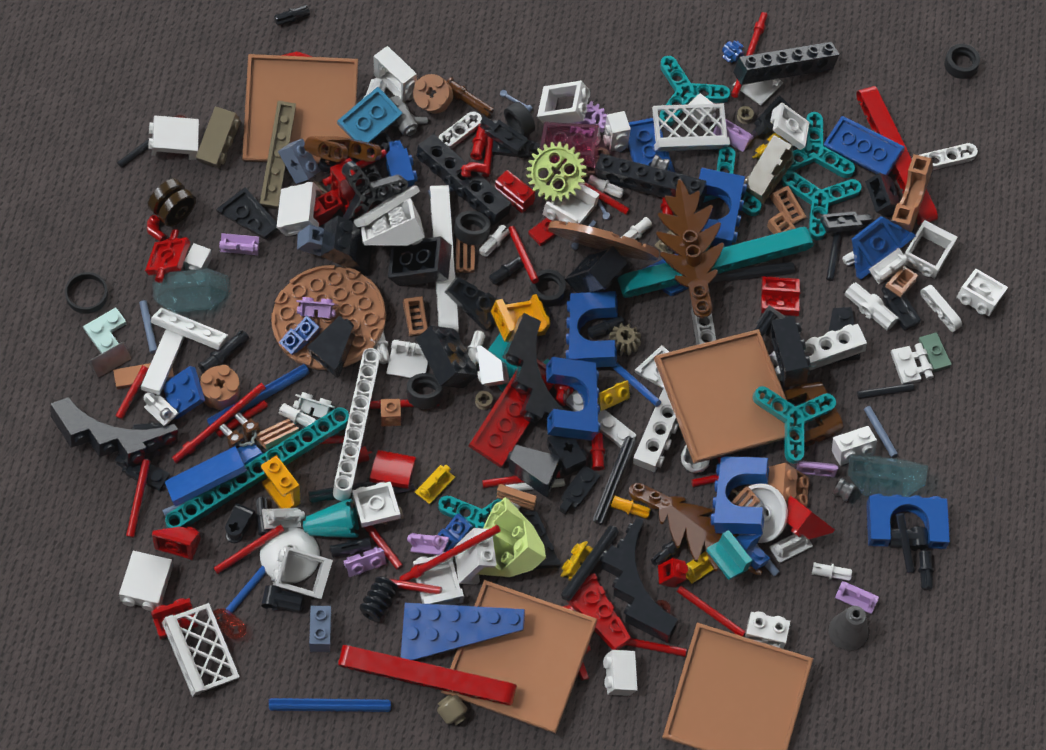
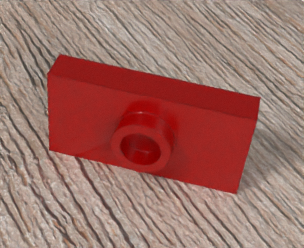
M546 218L528 231V234L539 246H542L555 236V234L548 230L549 224L553 220Z

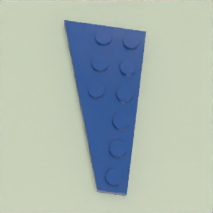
M405 603L401 658L409 660L422 659L430 655L440 654L477 642L523 631L525 609Z

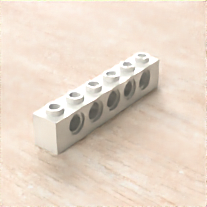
M846 325L841 330L829 331L824 336L808 339L805 342L806 350L804 352L812 354L809 356L811 363L809 370L866 351L867 342L859 325ZM840 340H845V341H847L848 343L842 344V343H840L839 341H840ZM827 346V347H829L830 349H829V350H824V349H822L821 347ZM773 351L769 356L772 364L777 366L775 371L779 381H782L775 351Z
M665 387L659 397L661 404L655 407L633 458V464L655 472L657 467L661 468L664 461V456H662L664 450L668 451L672 442L670 436L672 433H676L679 425ZM671 413L673 416L670 418H665L663 414ZM662 429L666 433L663 435H659L656 433V431ZM651 446H655L658 448V450L652 452L648 448Z

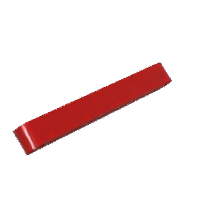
M872 86L858 90L856 97L861 102L859 104L864 114L867 115L866 119L871 129L905 147L904 152L892 169L904 194L908 170L912 161L910 154L878 89ZM927 189L916 218L918 225H922L924 220L932 222L938 219L936 207Z
M348 645L342 646L338 666L348 667L360 672L509 706L513 705L517 685L510 682Z

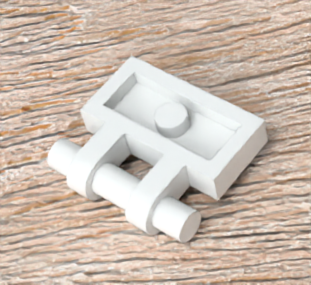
M922 343L915 345L916 352H912L910 346L891 350V355L902 384L920 382L921 374H925L927 380L934 377L932 365L927 360L928 354L926 349H923ZM916 359L920 360L921 367H917Z

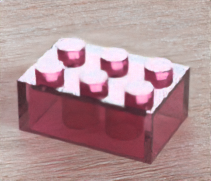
M544 122L540 149L544 150V144L550 148L551 142L554 143L555 147H557L559 142H561L562 147L567 143L569 150L575 147L574 154L577 152L581 153L578 159L584 158L585 160L581 165L595 168L601 141L599 125ZM557 155L550 158L551 163H557L560 160V157ZM567 159L563 160L561 166L567 161Z

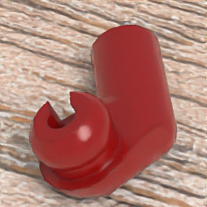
M471 162L461 167V176L470 177L471 171L485 173L486 164Z
M152 215L147 221V232L156 240L163 241L166 238V234L159 230L160 219L158 216Z

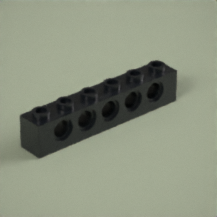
M832 42L742 56L739 57L733 73L739 83L745 85L833 70L840 54Z
M432 134L418 145L416 156L419 161L426 164L446 185L451 186L457 195L465 199L473 209L488 217L492 225H495L509 214L511 202L477 172L471 171L470 177L461 176V167L467 163L435 134Z
M602 153L595 167L596 177L602 180H609L611 184L663 198L665 196L676 197L677 183L681 179L689 195L697 191L700 192L698 207H702L707 193L706 180Z

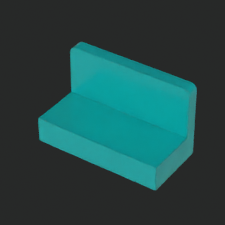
M729 530L722 534L719 542L709 546L706 550L729 580L747 571L752 562L750 556Z

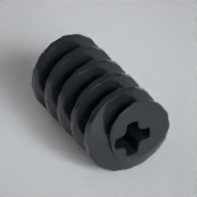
M376 577L375 583L371 585V590L367 592V596L363 599L364 603L359 606L362 614L374 622H380L381 620L377 615H384L381 608L388 609L385 601L392 602L388 595L395 596L396 592L392 588L398 589V586L386 577Z

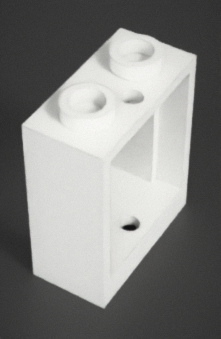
M388 46L374 55V76L386 82V88L395 96H399L403 102L407 99H413V89L417 81V74Z
M582 81L543 86L537 117L545 126L584 121L588 98L590 97L589 88ZM575 95L572 108L555 110L558 98Z
M924 220L916 233V237L913 238L905 252L909 259V263L906 266L915 268L922 272L923 275L935 279L954 247L957 236ZM921 237L945 248L936 266L912 254Z
M287 546L283 550L280 549L277 557L279 566L278 569H274L271 580L274 581L273 585L322 599L333 560ZM289 554L321 563L313 591L281 582Z

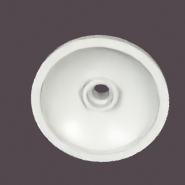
M751 485L749 488L760 500L756 507H763L764 511L763 535L758 543L772 541L782 533L786 526L788 517L786 501L782 494L771 485ZM751 499V500L745 505V507H747V506L753 501V499Z
M284 528V532L262 545L260 561L261 565L265 567L268 576L272 577L274 569H278V553L280 549L283 550L286 546L320 556L319 546L314 537L309 536L308 532L305 533L300 528ZM289 554L281 582L297 583L305 580L316 570L319 562Z

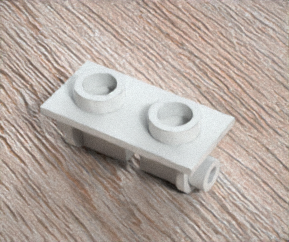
M898 248L871 267L869 271L876 282L880 284L897 272L903 265L908 264L909 259Z
M304 392L301 395H295L300 398L299 401L295 400L293 408L301 409L304 413L310 414L311 408H315L313 416L321 418L331 412L330 408L335 409L331 405L332 401L320 398V401L312 399L313 395Z
M146 393L144 395V401L147 404L144 408L164 427L179 414L160 395L157 394L155 396L153 393Z
M298 508L262 509L264 529H274L280 524L283 528L301 527L300 521L305 518L304 511Z
M796 534L769 546L779 563L813 547L809 539L803 535L798 537Z

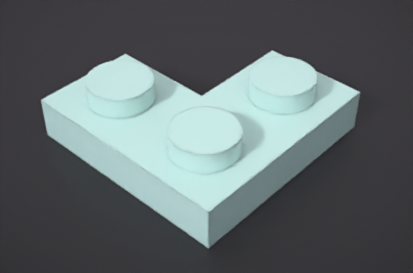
M115 307L84 325L83 329L102 354L119 344L112 335V332L126 325V321Z

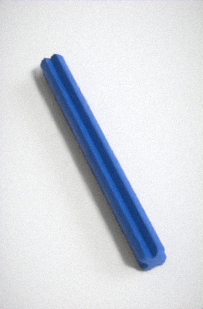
M303 364L265 386L266 389L238 413H242L309 374L308 367ZM236 403L207 419L208 425L210 426Z
M271 698L269 699V710L389 712L391 710V701L381 699Z

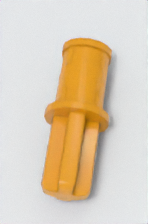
M616 495L611 504L612 508L627 512L628 515L631 513L648 518L650 508L634 503V500L629 501Z

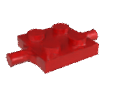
M177 229L172 230L168 239L155 242L147 263L146 273L148 275L157 274L155 281L158 283L163 282L166 273L181 271L191 242L187 237L178 238L180 232Z

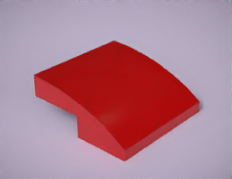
M762 276L761 313H764L770 305L783 315L799 316L800 279Z
M378 450L370 474V482H391L392 486L408 489L416 457Z

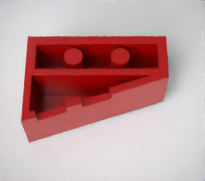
M350 158L330 168L331 190H334L342 201L343 206L340 210L343 214H345L355 196V192L341 172L343 165L352 161ZM359 179L355 186L359 185L362 180ZM361 206L357 207L354 213L358 212Z

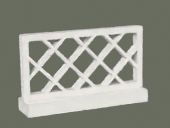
M724 103L652 107L656 140L654 144L655 151L721 149L730 145V139L727 137ZM719 108L720 116L716 120L709 112L711 109ZM694 109H699L704 113L700 120L691 114ZM659 110H664L669 115L665 121L658 117ZM677 110H682L686 114L682 121L674 115ZM688 116L697 123L692 129L683 123ZM705 116L714 122L709 129L701 123ZM671 117L679 124L674 130L666 124ZM698 125L706 131L703 136H698L693 132ZM717 125L721 129L722 135L716 136L710 130ZM663 126L671 133L667 138H660V129ZM680 126L689 132L685 137H681L676 133Z
M209 603L164 618L162 622L192 697L239 678ZM206 610L209 617L207 623L196 619L198 612ZM181 618L190 620L191 624L188 630L180 627L177 620ZM194 622L205 627L201 636L190 631ZM207 628L215 631L216 638L214 642L203 637ZM188 635L199 639L196 648L187 645L186 639ZM201 641L212 645L209 654L198 650ZM214 647L223 650L224 656L222 660L211 656ZM196 654L207 658L203 667L195 664L193 659ZM209 659L220 664L216 673L206 669ZM222 665L230 668L233 675L227 678L219 675ZM203 672L214 676L211 684L204 686L201 679Z

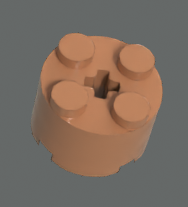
M428 74L415 82L413 97L417 105L425 111L441 113L452 102L453 90L450 84L442 77ZM434 90L436 93L433 95L434 97H431L430 94Z
M215 366L202 374L200 385L205 398L204 403L208 407L224 410L238 401L240 396L239 378L229 366Z

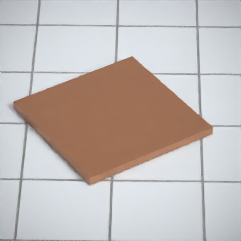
M248 54L242 160L267 162L278 101L296 103L290 143L303 139L305 142L311 136L350 138L337 124V120L356 105L358 59ZM312 155L316 163L319 164L321 158Z
M759 329L654 357L694 464L785 439V423L758 406L752 398L753 393L758 387L765 386L787 400ZM761 393L759 398L763 399L765 394ZM780 403L773 404L775 410H783ZM794 431L790 432V437H795L798 435V433Z
M484 580L474 606L525 609L524 630L458 648L450 669L516 684L517 689L513 705H504L443 690L441 693L445 695L451 694L452 696L458 695L462 701L556 734L598 619Z
M697 623L662 738L699 750H787L813 658Z

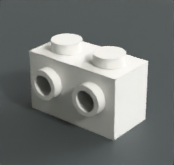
M625 111L606 116L603 141L605 146L609 147L610 152H620L628 148L631 129Z
M869 426L833 437L832 452L841 466L874 455L877 439Z
M751 612L745 637L784 649L790 621L781 616L771 617L763 612Z
M611 650L605 655L603 661L604 668H606L605 687L607 688V694L630 696L637 691L635 651Z

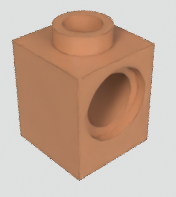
M381 399V426H401L400 399Z

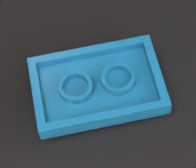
M377 87L337 120V124L351 139L370 143L400 118L403 113Z

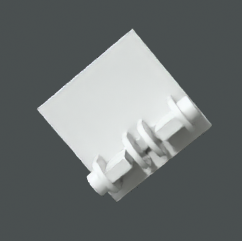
M779 79L745 84L742 85L740 91L761 106L783 82Z
M399 340L392 341V350L386 374L411 378L416 374L426 373L428 362L418 344Z

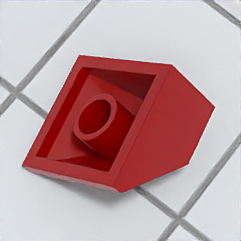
M792 496L788 498L787 523L793 527L791 531L798 537L803 535L807 539H813L835 531L834 528Z
M181 526L154 530L152 532L154 548L193 560L200 542V533L195 528H184Z

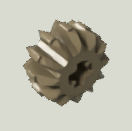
M621 323L619 328L614 327L613 332L609 335L610 340H615L617 351L620 350V355L626 352L629 356L631 351L636 352L641 345V334L637 332L636 327L631 329L630 323L627 327H624Z

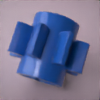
M735 40L733 43L731 41L727 42L722 49V52L725 54L723 58L727 62H737L739 57L744 55V51L741 50L744 46Z

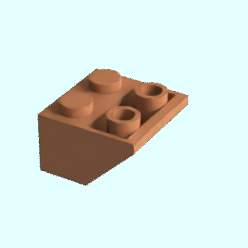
M787 463L770 466L768 485L773 486L782 494L786 501L787 510L788 498L790 496L807 507L809 477Z

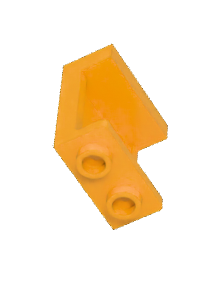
M537 294L532 295L529 301L505 305L503 299L496 300L491 310L504 342L510 340L516 323L523 313L541 321L537 336L545 335L550 326V319L546 315L543 303L539 300Z
M276 455L262 464L261 469L268 477L262 481V485L280 509L294 508L299 505V484Z

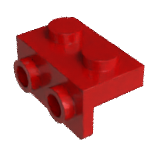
M181 598L174 601L173 604L167 606L160 605L151 611L159 639L168 637L162 624L165 617L174 616L193 609L190 598ZM186 618L177 620L180 627L188 630L191 624L190 620ZM194 622L191 629L198 627V624Z

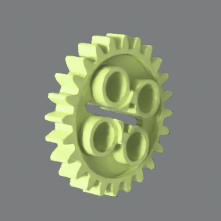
M551 142L550 148L544 144L543 151L538 148L539 154H532L535 160L528 161L532 167H527V171L531 172V174L527 175V178L533 179L529 182V185H535L533 191L539 190V197L545 194L546 201L549 197H552L553 202H555L556 198H559L560 202H562L564 196L570 200L569 194L576 196L574 190L581 191L579 183L585 184V181L581 178L587 177V174L582 172L587 167L581 165L585 160L584 158L578 159L581 153L577 152L574 154L575 147L569 150V145L566 143L562 147L561 142L558 143L557 147ZM557 155L560 157V160L557 163H551L550 158ZM567 159V161L561 166L563 160ZM567 166L575 168L572 174L565 173ZM559 169L561 174H555L554 176L553 170ZM542 170L549 172L546 178L539 177V173ZM553 177L550 185L547 186L546 183ZM556 181L564 183L561 189L554 188Z

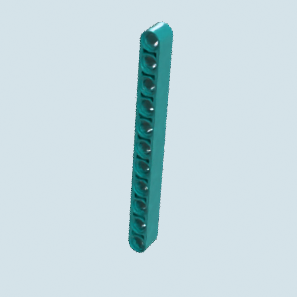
M799 227L723 248L717 262L709 272L717 270V274L806 251L813 247L814 243L807 227ZM667 263L625 273L617 278V282L623 297L629 298L680 284L675 280V276L682 275Z
M342 407L332 410L246 464V472L190 499L169 512L165 518L166 528L180 526L186 528L267 478L264 471L255 473L253 469L261 467L271 457L277 455L286 466L326 439L337 434L347 427L348 411ZM343 416L345 420L339 422L335 420V417ZM326 426L329 430L322 432L319 430V427ZM304 436H310L312 438V441L305 442L302 440V438ZM293 446L296 448V451L290 453L286 448ZM239 477H244L247 481L240 484L236 480ZM226 487L230 492L222 494L220 489ZM211 498L213 503L206 505L203 503V500ZM193 508L197 512L194 515H188L186 511ZM172 519L180 521L177 526L169 524Z

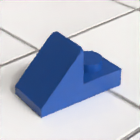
M739 535L736 537V540L752 559L750 565L755 570L766 565L770 558L763 550L756 546L762 535Z

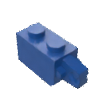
M400 140L389 142L390 151L386 154V167L389 177L401 175L407 180V187L415 186L417 174L415 170L412 171V155H408L407 148H403Z

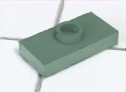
M937 332L919 337L918 341L922 343L923 349L927 351V360L932 365L933 372L951 367L952 364Z

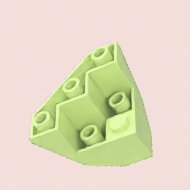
M505 497L496 503L483 529H490L495 525L500 527L501 532L493 536L497 565L494 568L484 567L477 574L512 577L533 570L546 558L543 542L534 526L509 499Z

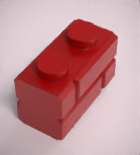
M508 170L495 181V189L521 213L534 203L535 191Z

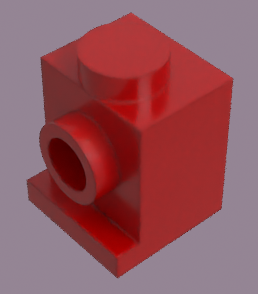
M672 558L658 565L659 584L676 588L677 584L685 581L686 573L688 572V566L685 561Z

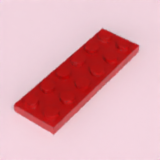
M537 359L541 377L549 391L554 383L546 382V364ZM517 370L468 445L500 468L529 424V421L520 415L528 394L519 393L511 386Z

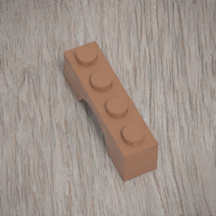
M913 155L903 197L900 203L896 205L891 220L892 223L901 226L909 232L913 230L933 170L932 158Z

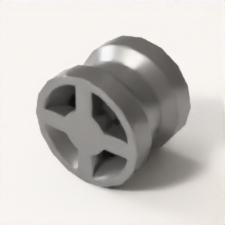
M655 155L651 166L667 170L670 160L661 159L659 155Z
M841 478L833 495L840 496L847 502L855 485L853 483L848 484L845 479Z

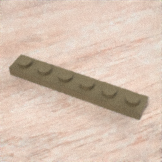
M277 102L260 204L263 207L275 209L279 207L286 165L278 151L290 143L296 103Z

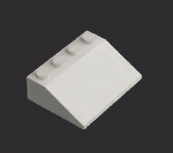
M411 198L368 225L361 226L364 245L408 246L410 244L416 245L422 241V238H425L420 216Z

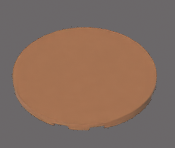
M551 221L548 230L555 235L595 249L603 250L614 246L621 256L648 261H656L659 257V251L650 245H642L637 240L626 236L620 238L619 235L599 228L568 222L566 225L562 221Z
M325 265L306 270L290 280V283L280 291L275 300L271 322L276 341L289 358L301 365L305 364L309 368L327 370L309 355L307 347L338 316H341L344 320L348 319L353 323L355 338L343 367L349 366L361 360L366 349L376 346L385 327L386 310L382 295L372 280L352 268ZM302 297L314 298V302H321V299H332V303L338 304V306H333V309H336V316L331 319L317 317L318 310H315V316L310 318L322 328L321 331L294 355L290 354L279 341L291 328L295 329L305 318V316L297 314V307H301V303H298L297 300H302Z

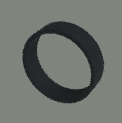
M83 272L73 276L67 282L65 296L71 309L78 313L90 314L100 310L105 305L108 299V290L102 277L95 273ZM83 279L96 280L105 288V294L102 300L94 306H77L68 298L69 290L74 283Z

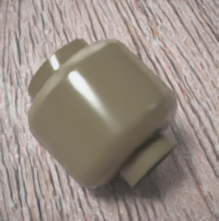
M449 694L437 703L439 705L437 712L446 724L454 722L458 725L466 718L464 714L467 712V707L458 695L452 696Z

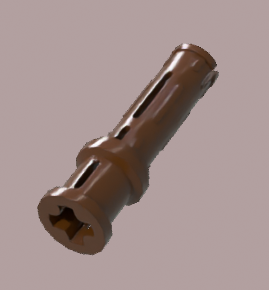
M452 77L447 80L452 87L453 96L456 100L464 101L487 118L491 114L486 110L491 113L494 112L493 107L468 92L466 86L459 85Z

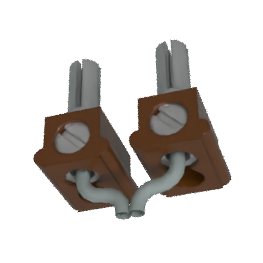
M237 413L235 418L242 424L243 432L248 438V442L245 443L243 434H239L236 430L232 432L225 424L220 426V430L227 436L230 448L254 445L257 433L261 432L258 422L255 423L252 419L246 420L240 413Z

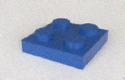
M193 366L187 367L165 382L163 386L167 402L179 413L174 417L175 419L180 418L205 401L196 369Z

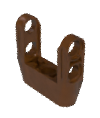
M311 136L306 139L304 144L307 153L335 162H344L348 156L365 161H379L382 156L381 148L376 144L338 136ZM359 145L361 146L360 154H358L357 147ZM372 148L374 149V152H375V155H374L373 158L371 157V154H370Z
M821 382L802 384L784 391L785 397L790 403L796 400L797 402L801 400L807 402L827 393ZM824 401L821 405H819V407L821 408L824 405L829 406L830 403L829 401ZM808 406L809 409H810V411H811V413H812V414H813V413L815 414L814 408L811 407V406ZM835 407L829 413L815 419L819 427L804 432V448L815 444V441L820 442L843 430L842 419ZM797 435L796 438H794L793 440H798L799 435Z

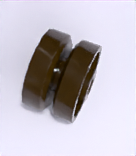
M170 179L162 183L152 193L148 201V208L155 215L159 216V219L166 226L171 227L177 225L192 212L196 204V197L189 190L185 189V186L178 179Z

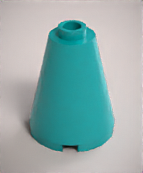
M351 498L306 516V521H303L304 532H308L309 536L357 538L359 534L355 533V529L359 530L356 508H352L350 504L354 503Z

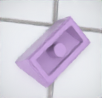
M725 119L730 145L743 152L753 140V135ZM716 125L713 133L716 136H721V129Z
M800 460L797 463V470L807 475L835 477L838 466L836 464Z

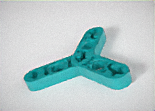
M664 56L661 59L660 69L675 91L666 105H672L673 102L688 105L690 101L699 95L701 90L708 92L709 95L704 97L713 103H725L729 100L730 89L724 85L691 83L674 57ZM677 75L680 76L682 80L677 82L674 81L672 77ZM689 90V93H686L684 98H682L683 91ZM661 110L659 118L665 121L664 117H667L668 114ZM677 110L674 115L678 118L683 111ZM671 117L666 124L671 126L675 123V120Z
M818 112L809 113L806 118L809 121L806 146L801 150L793 151L794 157L801 156L804 160L797 162L794 159V163L788 171H794L815 162L840 177L850 178L855 170L854 164L823 146V117ZM812 118H815L817 121L815 127H813ZM815 133L819 136V139L814 140L809 135ZM813 149L814 151H818V153H811V150ZM833 158L835 163L829 164L825 159ZM848 167L849 170L843 171V168Z
M731 147L720 149L716 171L726 168L733 174L735 162L734 149ZM725 153H729L728 162H724ZM745 192V195L741 194L742 200L745 202L742 211L750 216L759 214L761 202L748 192ZM712 195L705 196L703 203L719 197ZM756 205V208H749L750 206Z
M787 171L781 179L784 187L789 186L792 193L811 204L808 231L813 240L823 239L826 232L820 219L815 218L813 214L816 212L822 215L827 214L828 206L854 198L861 191V183L855 179H850L824 189L818 188L793 171ZM790 177L793 178V181H786ZM807 187L810 192L802 193L800 188ZM849 187H856V190L854 191L853 189H849ZM838 191L841 196L836 198L832 196L831 192ZM818 197L822 199L821 207L818 206ZM816 224H820L819 234L815 232Z
M765 386L758 387L752 395L753 401L758 406L785 423V458L792 464L798 463L804 457V424L829 413L836 405L835 398L827 393L798 406H794ZM761 393L765 394L763 399L759 398ZM824 401H829V406L824 405L821 408L819 407V405H821ZM780 403L783 410H775L773 404ZM807 406H811L814 408V415H810L806 412ZM793 414H795V418H798L795 426H792L794 424V418L791 417ZM790 432L798 433L799 439L793 440L790 437ZM794 445H797L795 447V454H798L796 458L794 457V454H791V452L794 450Z
M447 495L440 498L438 508L442 514L454 518L462 509H468L471 514L464 518L475 528L483 529L485 523L479 522L480 517L483 519L488 517V511L491 512L494 505L501 500L496 499L481 509ZM450 502L451 507L445 509L444 504ZM456 505H459L456 513H454V508H456Z

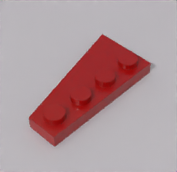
M595 573L591 574L586 578L572 600L567 602L577 612L598 619L594 631L612 650H619L630 642L631 637L621 619L617 617L612 603L608 601L603 587L597 581V576Z

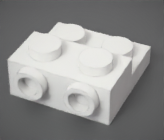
M784 103L779 104L772 110L770 122L774 125L773 131L790 142L791 145L800 150L803 149L806 145L809 121Z
M975 269L961 287L956 298L960 299L962 304L974 307L979 314L990 316L1008 287Z
M381 482L374 486L360 487L352 490L353 501L362 527L400 519V512L391 482Z

